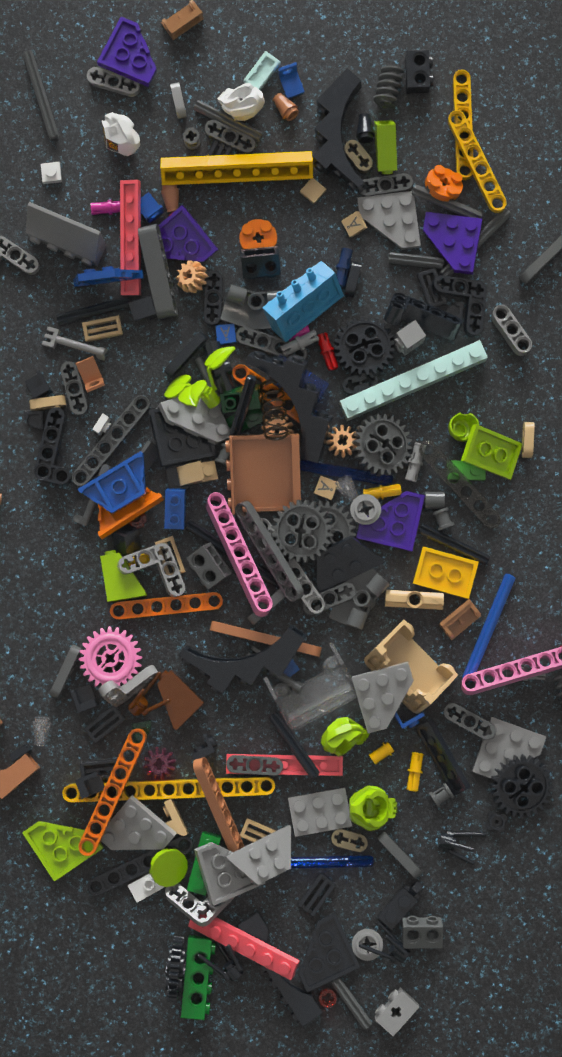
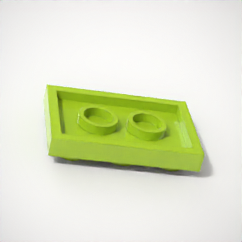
M473 424L461 461L511 480L523 443Z

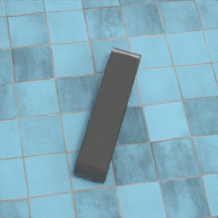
M158 224L138 228L156 315L159 320L177 316L178 308Z

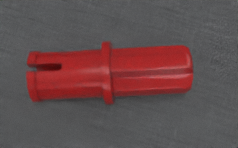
M321 333L317 335L319 337L318 344L321 349L320 355H323L329 371L336 370L338 363L333 352L334 348L331 346L328 334L324 333L323 335Z

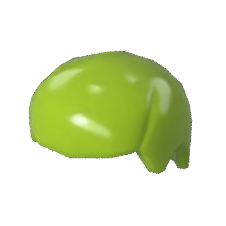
M458 413L449 421V433L455 440L466 442L472 425H479V421L472 413Z

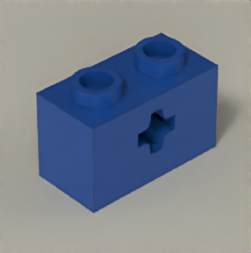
M167 488L165 490L164 529H184L186 488Z

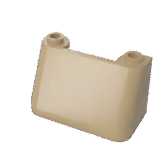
M403 620L365 657L364 662L371 671L409 662L414 681L402 703L409 710L418 714L430 706L458 674L449 664L443 663L438 666L412 639L415 635L414 628Z

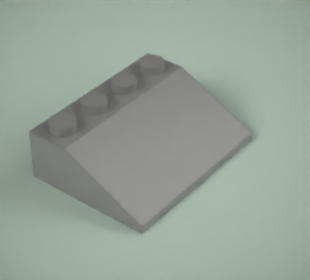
M31 202L28 203L26 234L31 242L38 245L43 243L54 252H57V250L62 251L68 258H79L87 266H92V264L98 266L106 248L100 231Z

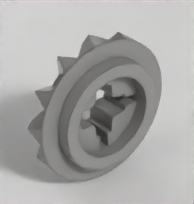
M359 495L351 504V516L362 525L372 524L378 520L381 514V505L372 495ZM362 502H364L366 507H374L369 510V517L364 512L358 513L363 509Z
M365 928L358 931L353 937L352 949L358 958L370 961L379 955L372 952L367 953L359 945L365 943L367 936L369 942L376 943L370 947L382 952L383 941L380 934L375 930Z

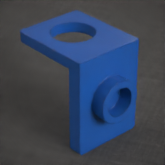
M296 62L278 69L279 79L288 99L305 93L297 73Z
M148 192L141 197V214L150 224L164 213V209Z
M397 712L394 716L403 729L406 726L412 728L419 724L418 719L425 716V714L420 712L403 723Z

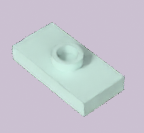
M265 51L243 82L245 84L251 83L253 87L261 91L279 67L281 61Z

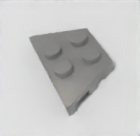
M287 825L224 856L227 862L230 861L238 868L237 870L242 875H246L248 880L255 886L291 869V826Z

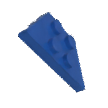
M109 266L103 267L102 271L86 269L84 273L76 275L73 283L74 287L142 279L144 275L143 270H123Z
M140 451L78 488V491L111 513H115L146 494L143 452Z

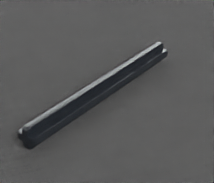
M188 521L185 526L186 530L206 543L211 542L215 549L228 556L218 537L195 522ZM234 552L235 556L243 557L241 552ZM254 561L261 578L277 589H280L272 573Z

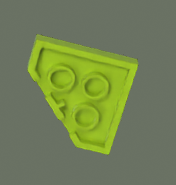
M38 821L22 832L53 881H56L104 848L100 843L95 853L90 856L82 855L78 846L85 832L84 829ZM85 841L84 849L92 851L93 844L90 841Z

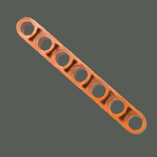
M134 729L128 734L80 840L78 848L84 856L92 855L99 847L146 743L147 734L142 729ZM135 732H139L143 736L140 743L133 741L132 737ZM127 750H131L134 753L132 761H128L124 757ZM119 768L126 771L124 779H119L116 775V771ZM114 786L117 788L118 795L116 797H111L108 794L109 787ZM105 804L110 808L108 815H103L100 812L101 805ZM93 823L101 825L102 830L100 833L93 832ZM85 841H90L93 844L92 851L84 849Z

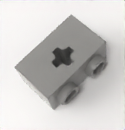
M416 320L396 333L394 339L396 342L395 348L399 353L402 352L404 356L423 344L426 338V334Z
M401 987L398 991L396 989L393 990L388 996L389 1001L385 1005L381 1004L375 1011V1020L393 1037L419 1008V1004ZM393 1007H394L395 1009H396V1008L399 1009V1013H398V1014H397L396 1012H394V1013L392 1012V1008H393Z

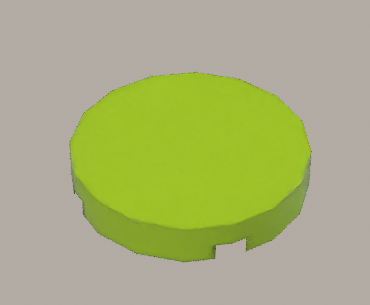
M166 848L156 853L152 858L149 872L153 881L158 885L171 887L181 882L188 869V862L185 855L178 849Z

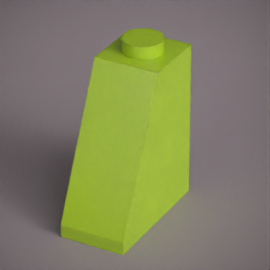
M393 120L374 121L378 172L382 171V174H392L393 171L397 170L396 124Z
M112 550L104 552L105 555L100 556L107 602L147 596V592L134 573L125 575L119 572L117 564L123 557L120 553ZM124 560V564L122 565V567H126L127 570H129V565Z

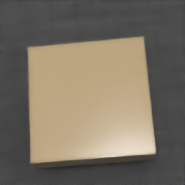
M314 178L310 179L300 190V193L313 204L326 192V188Z

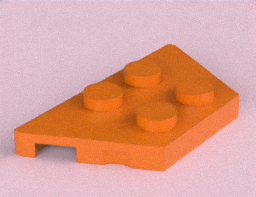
M146 487V494L115 513L109 512L98 504L99 537L101 539L106 538L162 502L164 498L161 494H157Z

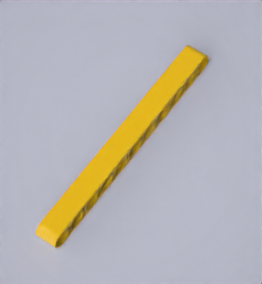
M268 776L215 778L223 797L269 795L275 789L274 780ZM198 779L128 781L126 787L131 785L135 788L134 797L138 800L205 797ZM265 780L272 783V788L269 791H264L261 788V783ZM244 781L251 782L252 790L244 791L241 786ZM224 782L232 783L233 790L231 792H225L222 789ZM76 783L66 786L62 794L67 802L99 801L103 791L98 792L95 797L88 796L82 799ZM187 783L194 786V792L191 794H187L184 791V785ZM166 784L174 786L175 791L173 794H167L164 791ZM146 785L154 786L155 793L153 795L146 794ZM114 787L116 789V795L113 797H116L118 795V790L116 787ZM126 787L119 801L128 800L131 797L127 795ZM69 788L76 789V798L69 797Z

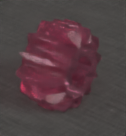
M156 747V755L153 751L149 750L148 754L152 758L144 757V760L148 761L149 764L143 765V768L150 767L146 774L150 775L154 772V780L158 774L161 780H164V773L170 777L171 773L168 769L175 770L176 768L170 765V763L176 762V759L169 760L173 753L170 752L166 756L167 748L165 747L162 749V753H160L159 747ZM158 758H161V761L164 760L165 764L162 765V769H159V766H155Z

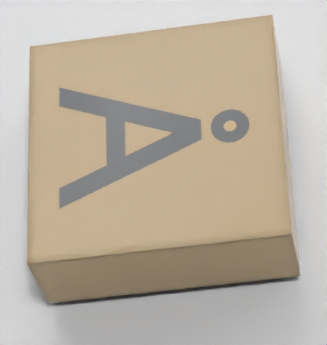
M359 211L342 220L349 237H354L367 228Z
M320 476L314 494L332 500L338 482Z

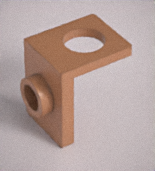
M93 356L76 363L87 392L105 385Z

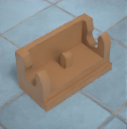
M191 0L187 6L167 20L165 18L161 20V25L172 40H175L203 20V12Z
M468 599L438 625L453 640L481 617V613L471 600Z

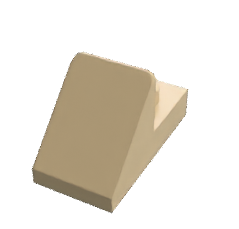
M197 461L176 467L180 486L218 479L215 461L202 463Z
M168 799L164 801L165 806H163V810L167 817H171V820L165 823L177 834L187 835L189 832L174 800Z

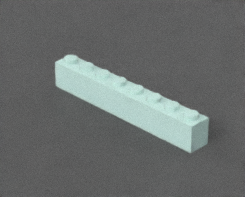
M479 340L342 399L339 405L346 421H349L481 364L488 357Z

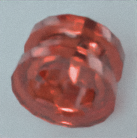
M330 988L323 989L319 994L320 1004L326 1008L334 1006L337 1001L336 993ZM327 993H330L331 997L333 996V1000H329V1003H326L325 999L322 1000V997L326 996Z

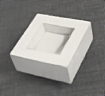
M60 162L41 164L43 184L62 182Z
M102 413L93 427V431L100 436L103 432L106 433L111 426V423H109L111 419Z

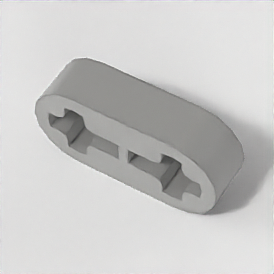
M180 83L170 84L177 118H185L187 115Z

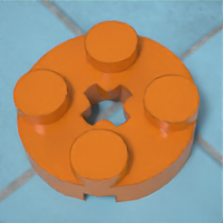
M437 165L428 173L425 179V186H428L430 189L429 193L431 196L446 202L459 197L463 189V178L461 174Z
M255 219L243 225L240 232L241 248L252 249L276 246L277 233L275 228L266 220ZM256 234L264 237V239H261V243L253 240Z

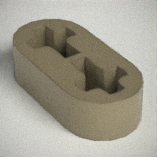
M348 141L344 147L346 157L357 171L368 173L372 169V158L358 141ZM349 146L357 147V156L353 151L349 152ZM359 158H361L363 162L368 161L367 168L365 166L360 167L361 161Z
M336 829L331 835L332 843L335 846L356 852L364 851L368 844L364 835L345 829ZM342 832L343 837L348 838V841L341 840L340 843H337V839L334 836ZM358 837H361L364 845L356 848V844L350 841L351 839L358 840Z

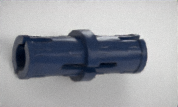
M341 248L339 264L336 265V276L341 288H346L348 272L351 269L350 263L353 250L349 248Z

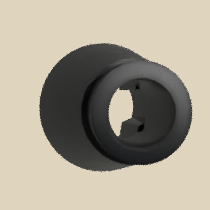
M363 113L359 115L356 137L360 143H370L373 141L375 133L370 115Z

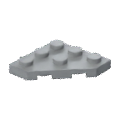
M412 191L357 197L358 211L364 222L374 227L377 232L391 240L401 250L421 247L415 199Z
M178 397L161 402L158 405L166 423L172 426L177 425L183 428L184 431L197 437L201 436L214 445L229 440L230 428L219 405L209 409L200 398L197 407H191L182 404Z
M409 662L352 676L368 733L387 729L414 681Z
M490 717L489 722L496 727L497 732L493 739L482 740L472 772L491 778V776L498 775L495 768L502 769L500 763L507 764L506 758L513 761L514 755L520 759L521 754H524L526 759L529 755L535 758L541 754L546 736ZM491 726L487 727L484 736L492 734Z
M132 795L109 822L101 842L111 850L164 849L177 833Z
M213 842L194 849L209 901L213 906L265 884L263 882L255 886L230 861L227 862L224 856L232 853L230 850Z

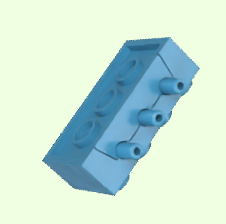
M320 261L312 268H308L303 276L293 280L289 287L277 292L276 297L262 308L272 330L283 341L287 342L344 295L335 272Z

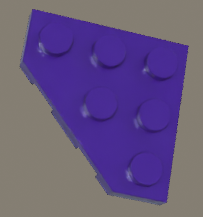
M120 17L97 61V65L149 87L157 72L155 63L150 56V51L145 39H143L138 23Z
M183 205L158 225L167 259L205 262L219 250Z
M426 212L423 226L424 234L431 240L434 247L445 258L454 272L473 275L482 219Z
M405 491L381 506V514L377 521L369 525L359 523L356 539L412 552L425 495Z

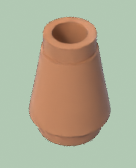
M282 93L275 95L273 101L282 118L287 121L296 118L299 114L297 105Z
M163 185L161 194L167 213H172L178 209L179 188H177V185Z

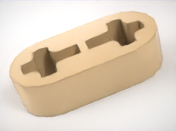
M63 395L29 400L31 411L66 406L65 396Z
M534 422L523 423L522 458H532Z

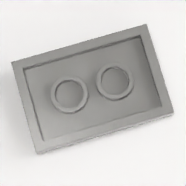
M345 787L288 798L295 837L352 826Z

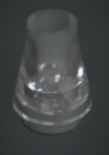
M345 475L335 482L336 489L352 504L353 500L359 496L353 479Z
M37 716L34 717L32 722L34 745L45 746L51 727L50 718Z

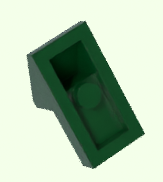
M260 409L248 410L241 434L264 422ZM235 413L226 419L230 430Z

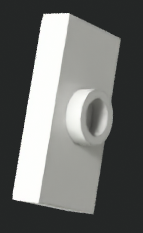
M150 873L127 885L136 902L164 888L153 881Z

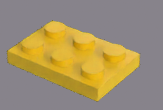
M422 547L413 584L469 599L479 562Z

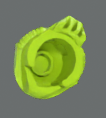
M348 717L337 718L323 733L321 745L326 752L340 757L355 745L363 744L370 733L362 725Z
M367 785L354 793L350 798L349 817L351 821L367 831L380 829L388 821V818L396 817V799L388 798L386 792L379 787Z

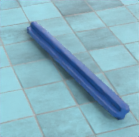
M505 574L462 678L478 670L515 581V577L510 574Z

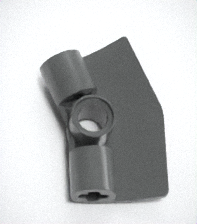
M231 284L220 319L254 330L271 328L262 307L274 299L277 292L283 290L255 292ZM253 296L261 298V303L258 306L251 305L250 301Z
M374 569L344 582L353 584L357 592L352 600L333 607L329 615L330 619L363 630L370 610L374 608L376 600L390 585ZM345 587L344 592H338L339 601L342 600L341 595L351 596L352 588ZM367 596V602L362 604V599Z

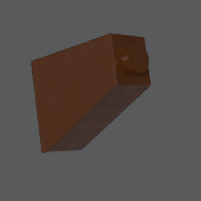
M165 670L158 679L160 681L157 685L163 701L170 699V702L165 704L173 728L178 730L205 702L173 670L169 672Z

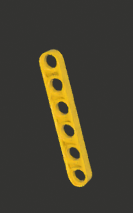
M458 70L453 77L454 111L466 112L468 114L467 121L472 129L470 74L466 70ZM464 75L467 81L460 84L457 82L456 77ZM464 93L467 96V100L460 102L457 99V95ZM455 115L454 124H460L462 120ZM470 135L465 139L461 137L460 139L462 141H468L470 139ZM455 139L456 173L461 174L460 168L463 166L469 168L465 158L459 154L460 148ZM470 149L469 157L474 158L473 149ZM471 170L468 175L461 174L462 180H468L472 177Z
M459 110L452 111L448 117V125L489 209L494 213H500L506 206V198L464 113ZM455 115L460 116L462 122L454 124L451 118ZM462 132H467L470 135V139L462 141L459 135ZM468 150H477L478 156L475 158L469 157ZM477 166H484L486 173L483 175L476 172ZM491 182L495 188L493 191H487L484 188V184ZM494 199H500L503 203V206L501 208H495L492 204V201Z

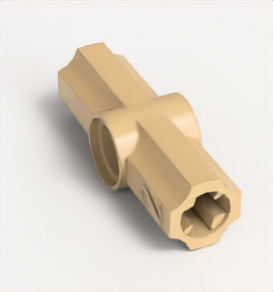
M386 590L385 607L443 610L444 593ZM411 595L419 597L418 605H412L409 602Z

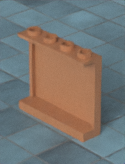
M299 433L289 434L286 438L277 441L266 439L264 434L229 436V441H226V452H230V460H226L227 471H230L231 479H227V490H231V498H228V507L232 509V515L235 514V506L244 501H249L256 512L284 511L283 506L290 508L289 502H294L296 505L297 500H301ZM266 434V435L269 436V437H280V436H283V435ZM243 506V512H247L246 508Z

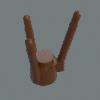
M160 671L128 705L129 711L134 716L141 714L146 716L149 712L170 702V699H167L147 708L148 701L144 696L161 675Z

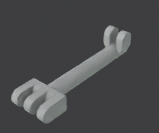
M47 327V331L53 333V335L45 334L44 338L51 341H43V346L55 349L58 343L95 354L98 359L105 360V353H107L108 349L59 336L61 332L59 329Z

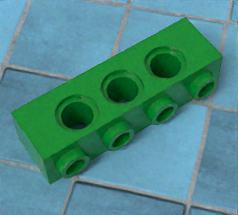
M189 935L181 1018L204 1020L205 1014L209 1015L210 1002H207V994L211 995L212 982H209V974L213 975V969L204 962H198L195 958L196 954L203 953L206 959L210 961L211 955H215L216 943H212V939L206 936ZM201 973L204 976V980L197 982L194 980L193 975ZM194 993H199L202 996V1000L196 1002L191 996Z

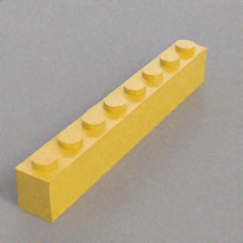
M312 151L161 158L160 167L162 185L313 179Z

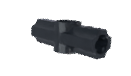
M220 341L203 346L207 358L214 351L222 348ZM228 360L217 369L211 370L219 397L220 393L235 389L231 378L232 367Z

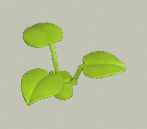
M220 348L214 351L205 361V366L208 367L207 373L211 387L207 386L204 380L197 381L191 385L189 384L192 379L191 376L181 375L169 384L164 396L167 399L179 396L178 399L182 404L191 407H197L198 401L201 398L209 409L216 407L221 400L215 392L217 387L214 384L211 370L220 367L236 348Z

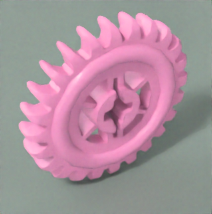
M108 627L106 633L101 628L100 635L94 631V638L87 637L90 642L89 644L82 643L86 650H80V653L84 655V657L79 658V661L84 662L80 668H86L83 676L90 675L88 682L95 680V687L100 683L103 685L111 680L121 687V682L126 684L127 678L130 680L133 678L132 673H139L135 667L142 666L137 660L143 657L136 653L141 651V648H135L138 641L131 642L133 635L126 637V630L119 634L118 627L114 632H112L111 627ZM108 644H114L117 647L114 650H110ZM106 646L107 650L102 655H98L97 653L100 648ZM122 651H123L124 657H125L124 660H120V655H119V654H120ZM108 654H109V655L115 654V656H114L115 662H114V663H113V662L107 663V660H108L107 655H108ZM97 656L101 657L102 660L99 666L96 660ZM119 662H123L124 664L122 665L121 669L115 671V666H117ZM107 667H112L113 673H108L104 670Z

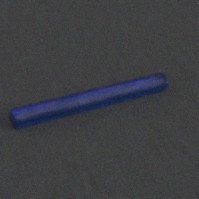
M307 460L300 461V470L386 486L393 483L392 475L385 476L383 474L378 476L377 473L371 474L369 471L315 463Z
M373 856L291 857V868L373 866Z

